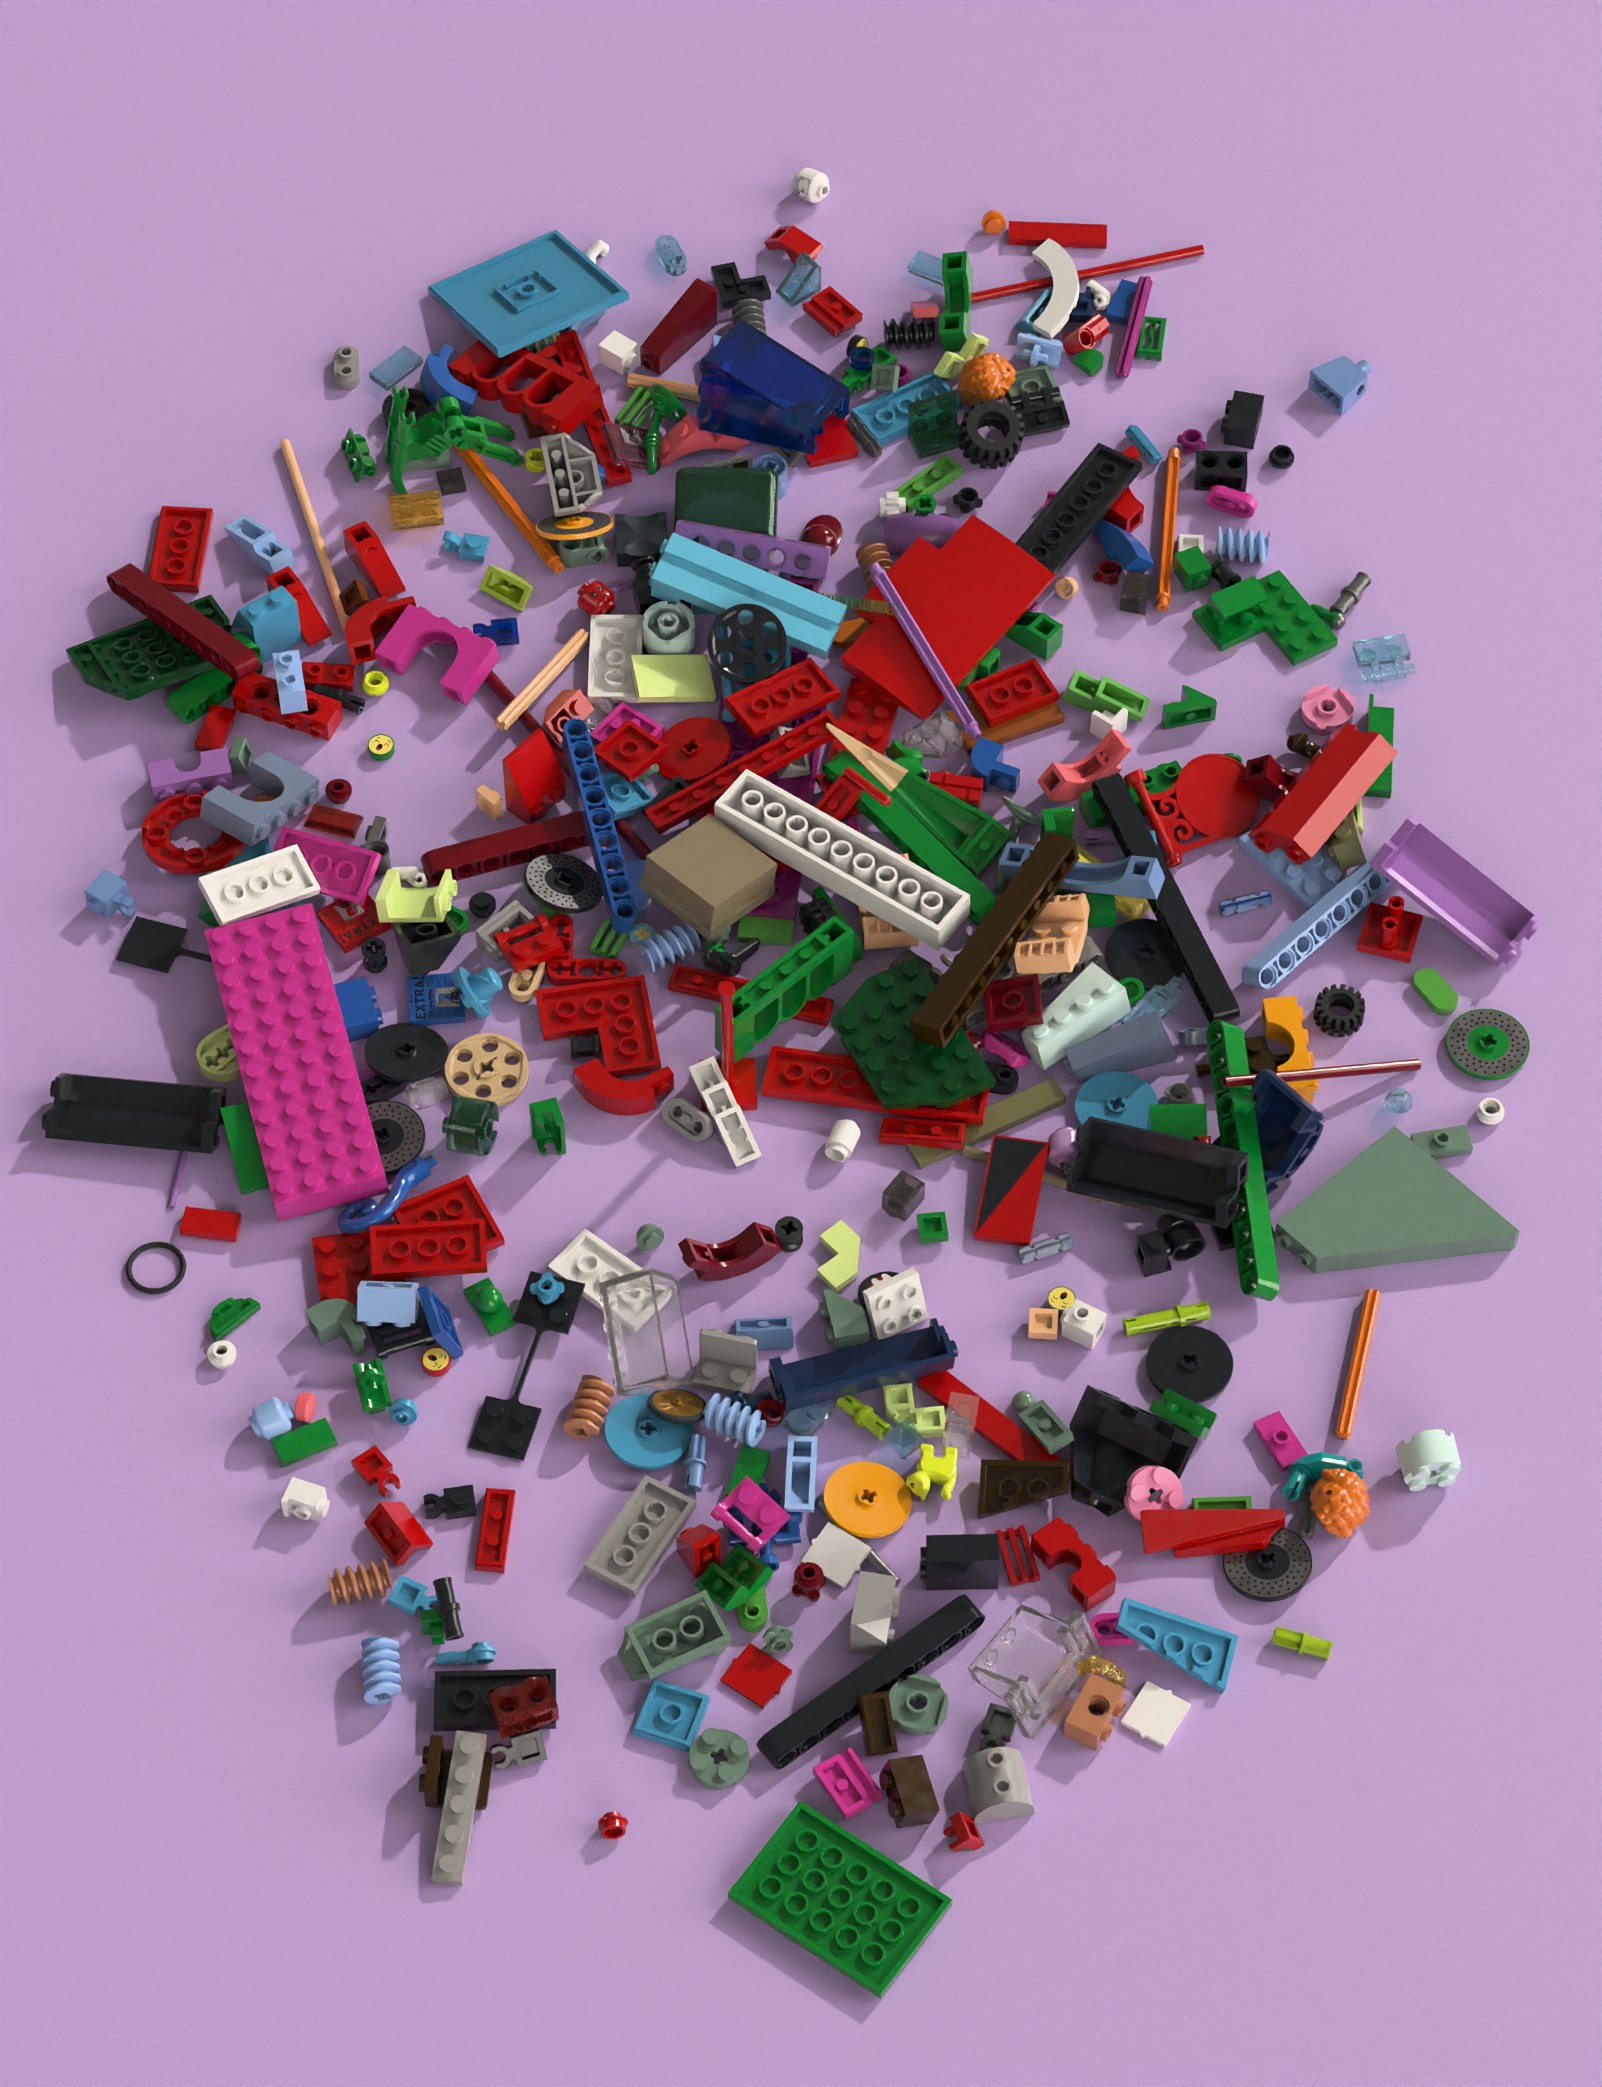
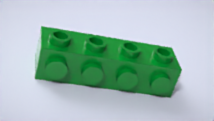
M1177 760L1162 763L1153 769L1144 771L1147 780L1143 783L1148 793H1161L1173 786L1179 772L1182 770ZM1134 787L1128 788L1141 815L1145 816L1146 813ZM1092 789L1080 794L1079 812L1088 827H1108V823L1094 797ZM1160 801L1152 802L1156 811H1159L1158 803Z

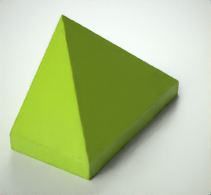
M489 565L479 589L517 610L523 611L533 587L525 577Z

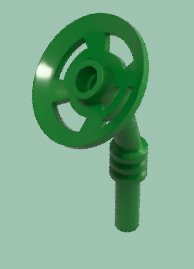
M652 384L649 388V393L655 407L648 433L644 437L646 471L649 475H654L657 472V452L659 451V437L657 435L661 420L667 417L671 421L678 423L687 415L681 402L669 390L658 384ZM674 409L677 411L679 417L675 416Z

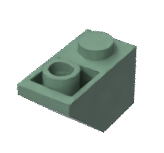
M830 1289L823 1290V1301L818 1302L821 1319L826 1318L828 1326H825L827 1342H833L835 1351L868 1343L870 1332L863 1307Z

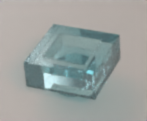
M909 1418L903 1420L884 1435L903 1460L919 1449L922 1443L925 1444L927 1442Z

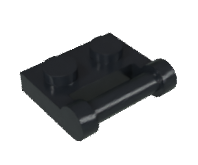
M418 1300V1318L409 1327H396L391 1322H382L380 1326H367L377 1357L381 1358V1360L387 1359L390 1354L422 1344L426 1346L435 1344L420 1300ZM417 1328L421 1330L419 1334L384 1344L382 1340Z

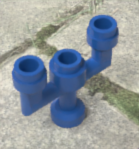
M732 1507L728 1512L743 1525L741 1511L736 1507ZM786 1511L791 1517L784 1524L786 1532H777L760 1550V1557L758 1559L774 1571L779 1569V1559L772 1555L771 1544L801 1543L799 1524L802 1522L801 1512ZM723 1523V1526L727 1529L728 1546H735L737 1543L741 1546H748ZM754 1523L751 1525L752 1534L755 1537L759 1536L762 1531Z

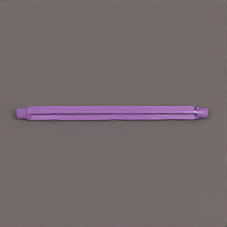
M878 562L873 563L868 567L872 580L876 583L886 602H889V607L893 613L897 612L898 606V613L895 614L897 620L962 725L964 732L968 733L971 740L978 739L982 735L978 728L979 724L965 705L888 578L886 571L882 570Z

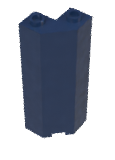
M932 1318L927 1328L799 1361L782 1364L781 1357L769 1359L768 1372L775 1395L779 1401L783 1400L782 1405L785 1412L953 1369L955 1357H958V1350L955 1341H950L944 1326H939L937 1318Z

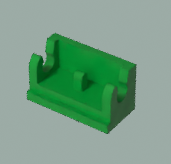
M1254 575L1211 594L1205 608L1210 612L1215 622L1221 625L1229 617L1249 608L1264 606V603L1268 602L1269 597Z
M556 1097L530 1103L532 1140H536L539 1152L546 1156V1148L544 1146L547 1143H553L558 1155L566 1154L564 1120Z

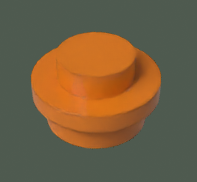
M991 210L983 216L981 225L986 233L999 234L1006 227V219L999 211Z

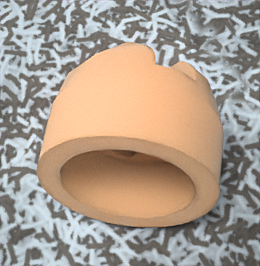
M1064 577L1057 581L1055 589L1061 598L1068 599L1077 593L1078 583L1072 577Z

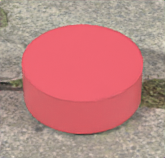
M302 1392L298 1396L294 1411L297 1421L307 1423L311 1421L316 1407V1397L314 1394Z

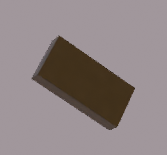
M888 1691L856 1696L866 1757L898 1752Z

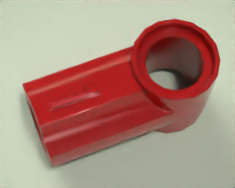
M1096 314L1073 332L1065 334L1062 340L1064 350L1070 355H1075L1093 348L1099 339L1109 333L1108 328L1110 324L1107 319Z

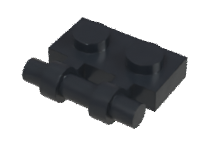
M1046 386L1041 387L1039 391L1030 393L1023 391L1019 392L1016 396L1009 397L1011 406L1020 405L1022 407V410H1017L1015 414L1020 413L1022 416L1021 422L1025 425L1024 437L1070 426L1064 400L1059 402L1053 401V398L1060 396L1059 387L1049 388ZM1041 400L1044 403V405L1032 407L1031 405L1032 402Z

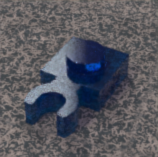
M517 617L491 620V626H486L482 623L473 625L474 634H481L477 635L481 638H490L497 646L519 644Z

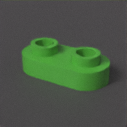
M764 1585L753 1596L736 1607L740 1627L750 1633L763 1630L768 1622ZM751 1611L758 1613L756 1616L748 1615Z

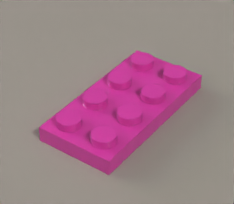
M282 826L273 852L297 844L321 888L319 894L364 905L380 862L381 854Z

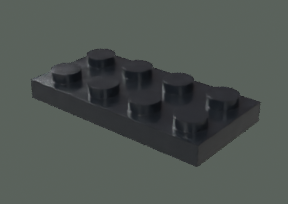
M556 1669L435 1671L434 1731L556 1729Z

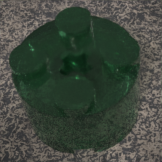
M455 1095L452 1099L450 1115L444 1118L442 1124V1132L447 1134V1150L476 1156L490 1154L498 1132L493 1130L494 1121L499 1122L497 1103Z

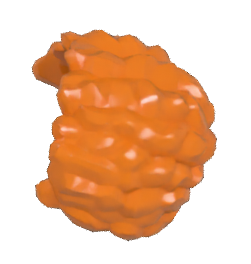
M983 353L973 357L972 360H969L964 365L963 371L958 377L960 382H958L957 390L961 391L960 397L963 398L962 402L972 406L975 402L980 405L982 399H987L988 402H991L992 398L1003 399L1004 395L1010 392V385L1015 381V369L998 353Z
M1340 1468L1324 1469L1321 1471L1322 1478L1316 1482L1310 1494L1311 1509L1315 1512V1517L1319 1519L1327 1532L1339 1538L1350 1537L1352 1531L1355 1530L1357 1525H1362L1364 1518L1369 1514L1368 1502L1370 1498L1366 1491V1482L1353 1471L1340 1470Z

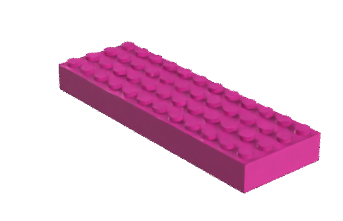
M312 903L204 930L278 1220L282 1221L389 1193L384 1168Z

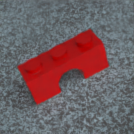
M1060 1516L1031 1535L1032 1551L1048 1570L1061 1563L1072 1564L1078 1569L1076 1573L1069 1577L1068 1592L1086 1612L1115 1593L1116 1575L1108 1565H1103L1099 1561L1094 1549L1089 1544H1084L1078 1537L1075 1528L1070 1523L1066 1524Z

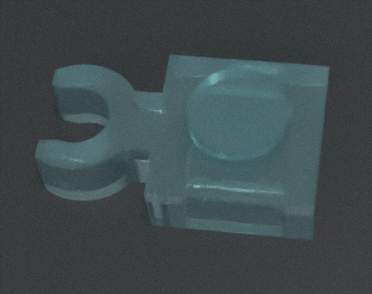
M820 1403L810 1405V1407L794 1409L784 1418L782 1426L796 1436H812L823 1427L825 1418L831 1415L833 1404L830 1403L827 1407L818 1406Z

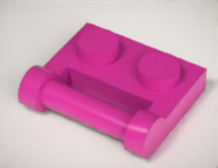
M748 1476L710 1514L716 1521L721 1520L748 1545L747 1550L753 1555L758 1553L791 1518L783 1508ZM735 1506L762 1532L759 1536L755 1537L728 1511Z

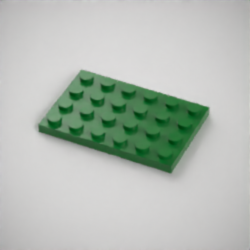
M801 1801L798 1802L728 1892V1899L880 1999L952 1906L951 1898Z

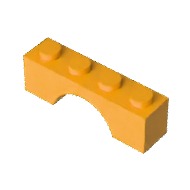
M1296 996L1263 999L1261 1019L1265 1037L1281 1042L1291 1054V1058L1278 1066L1276 1072L1313 1068L1312 1051L1308 1052L1306 1047L1309 1044L1308 1031L1302 1028V1023L1304 1022L1303 1008L1297 1005ZM1318 1079L1286 1082L1309 1103L1313 1102L1314 1091L1319 1089Z

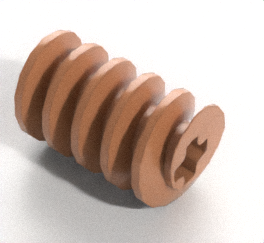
M882 543L864 545L856 551L858 564L870 590L876 583L872 580L868 567L878 562L882 570L887 572L894 563L891 560V555L888 553L887 546Z
M588 1374L583 1375L581 1378L582 1381L579 1383L578 1391L575 1393L574 1401L570 1406V1411L562 1427L567 1435L578 1440H587L589 1436L595 1437L599 1435V1426H602L604 1422L602 1417L606 1416L608 1412L606 1407L611 1404L609 1397H613L615 1394L614 1388L604 1380Z
M381 1559L380 1568H377L374 1561H370L367 1571L359 1563L356 1573L348 1565L345 1568L344 1575L341 1574L338 1568H334L331 1578L328 1575L332 1602L335 1607L339 1606L340 1597H343L346 1604H350L352 1595H355L358 1602H362L364 1592L367 1593L370 1600H373L375 1590L379 1591L382 1598L386 1597L387 1588H390L392 1591L386 1559Z

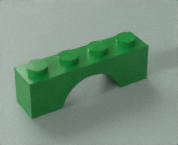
M967 251L942 254L945 310L944 314H940L939 336L945 352L961 351L970 336L973 267Z

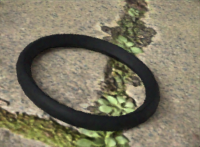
M150 1242L140 1246L130 1255L126 1264L128 1281L137 1290L148 1294H161L175 1288L181 1282L186 1272L184 1255L174 1245L165 1242ZM160 1247L175 1253L180 1261V1271L172 1283L161 1288H147L140 1285L134 1279L132 1264L141 1252L150 1248Z

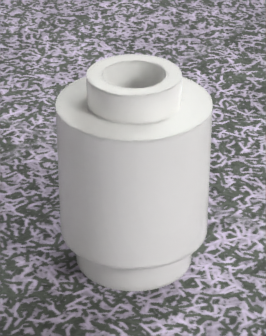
M849 1119L835 1122L825 1143V1154L828 1158L836 1162H844L846 1158L851 1156L861 1135V1131L855 1122Z

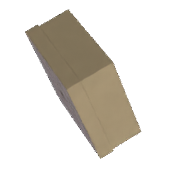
M708 814L646 856L640 888L710 940L774 896L777 863L713 815Z

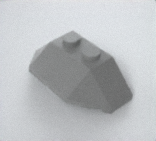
M566 433L540 437L555 517L581 513L603 496L595 454L582 444L572 440Z

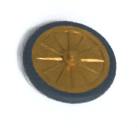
M677 1388L660 1389L650 1394L647 1399V1406L650 1412L670 1423L693 1424L705 1418L702 1412L707 1403L697 1394Z

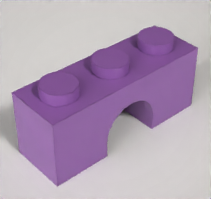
M226 748L200 752L201 763L199 767L189 772L177 769L173 758L147 762L154 803H160L169 797L186 792V796L202 794V790L211 791L218 785L227 790L234 789Z

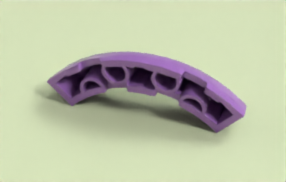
M913 513L897 514L888 517L884 527V539L888 550L893 556L904 554L919 536L938 549H941L965 522L932 513L928 514L927 517L914 516Z

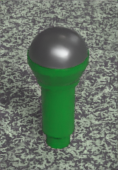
M1311 605V608L1317 615L1326 620L1331 628L1338 630L1344 627L1346 617L1342 612H1331L1320 605Z

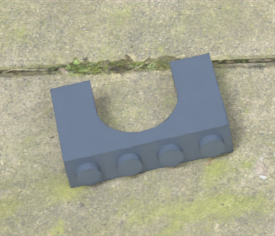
M267 751L252 761L249 784L271 796H275L276 799L267 802L250 801L218 785L202 797L200 818L252 847L260 840H264L275 829L281 828L285 822L293 816H297L307 806L316 802L319 796V778Z

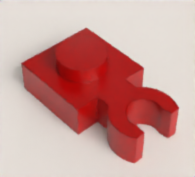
M376 1445L351 1460L352 1467L368 1486L375 1482L377 1483L379 1494L382 1497H388V1491L384 1487L387 1484H393L397 1489L401 1488L398 1476L390 1473L393 1471L392 1464Z

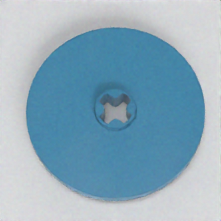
M1111 1071L1093 1076L1081 1086L1075 1099V1115L1081 1126L1091 1116L1147 1129L1149 1105H1157L1159 1103L1154 1090L1146 1081L1130 1073ZM1116 1105H1120V1106H1121V1107H1119L1117 1110H1113V1109H1112V1108H1114Z
M650 1394L628 1397L611 1409L605 1421V1441L612 1454L621 1462L643 1470L663 1469L678 1462L689 1449V1441L692 1436L691 1424L670 1423L653 1415L647 1406V1399ZM645 1429H650L651 1435H646Z

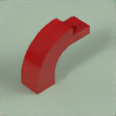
M386 596L364 604L350 616L345 626V639L351 665L377 659L374 644L376 638L394 626L409 604L416 607L413 596L389 602Z
M598 1058L573 1069L574 1086L581 1096L597 1109L615 1115L629 1116L650 1112L656 1109L655 1098L666 1096L671 1090H674V1073L669 1066L646 1077L632 1081L621 1080L610 1075Z

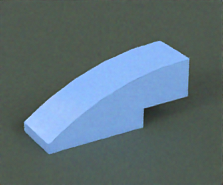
M244 514L224 527L234 542L270 575L287 566L290 568L296 566L291 549L277 541L272 530Z
M788 1435L785 1511L814 1512L818 1437Z

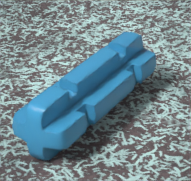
M1129 425L1125 435L1130 441L1132 440L1133 445L1145 456L1149 464L1157 465L1162 459V454L1157 449L1155 450V446L1144 433L1142 434L1141 429L1137 425Z

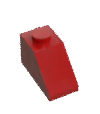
M700 1524L694 1528L685 1529L676 1537L677 1553L695 1579L704 1573L711 1562L718 1566L721 1565L720 1535L716 1530Z

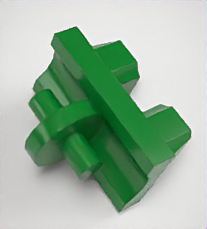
M381 1358L374 1359L368 1363L352 1364L363 1412L368 1411L369 1414L384 1412L386 1407H389L392 1402Z

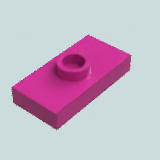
M1280 1411L1254 1422V1430L1282 1472L1287 1471L1296 1459L1308 1455Z

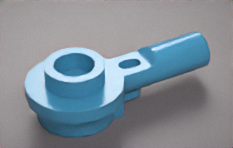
M476 1642L467 1651L437 1653L436 1662L438 1666L460 1662V1665L489 1664L494 1662L496 1648L490 1646L489 1642Z

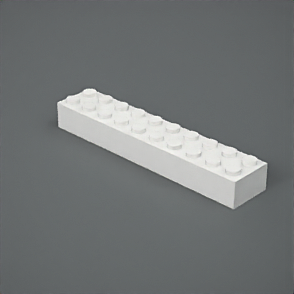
M748 769L738 777L714 804L715 818L753 846L937 951L969 916L970 895Z

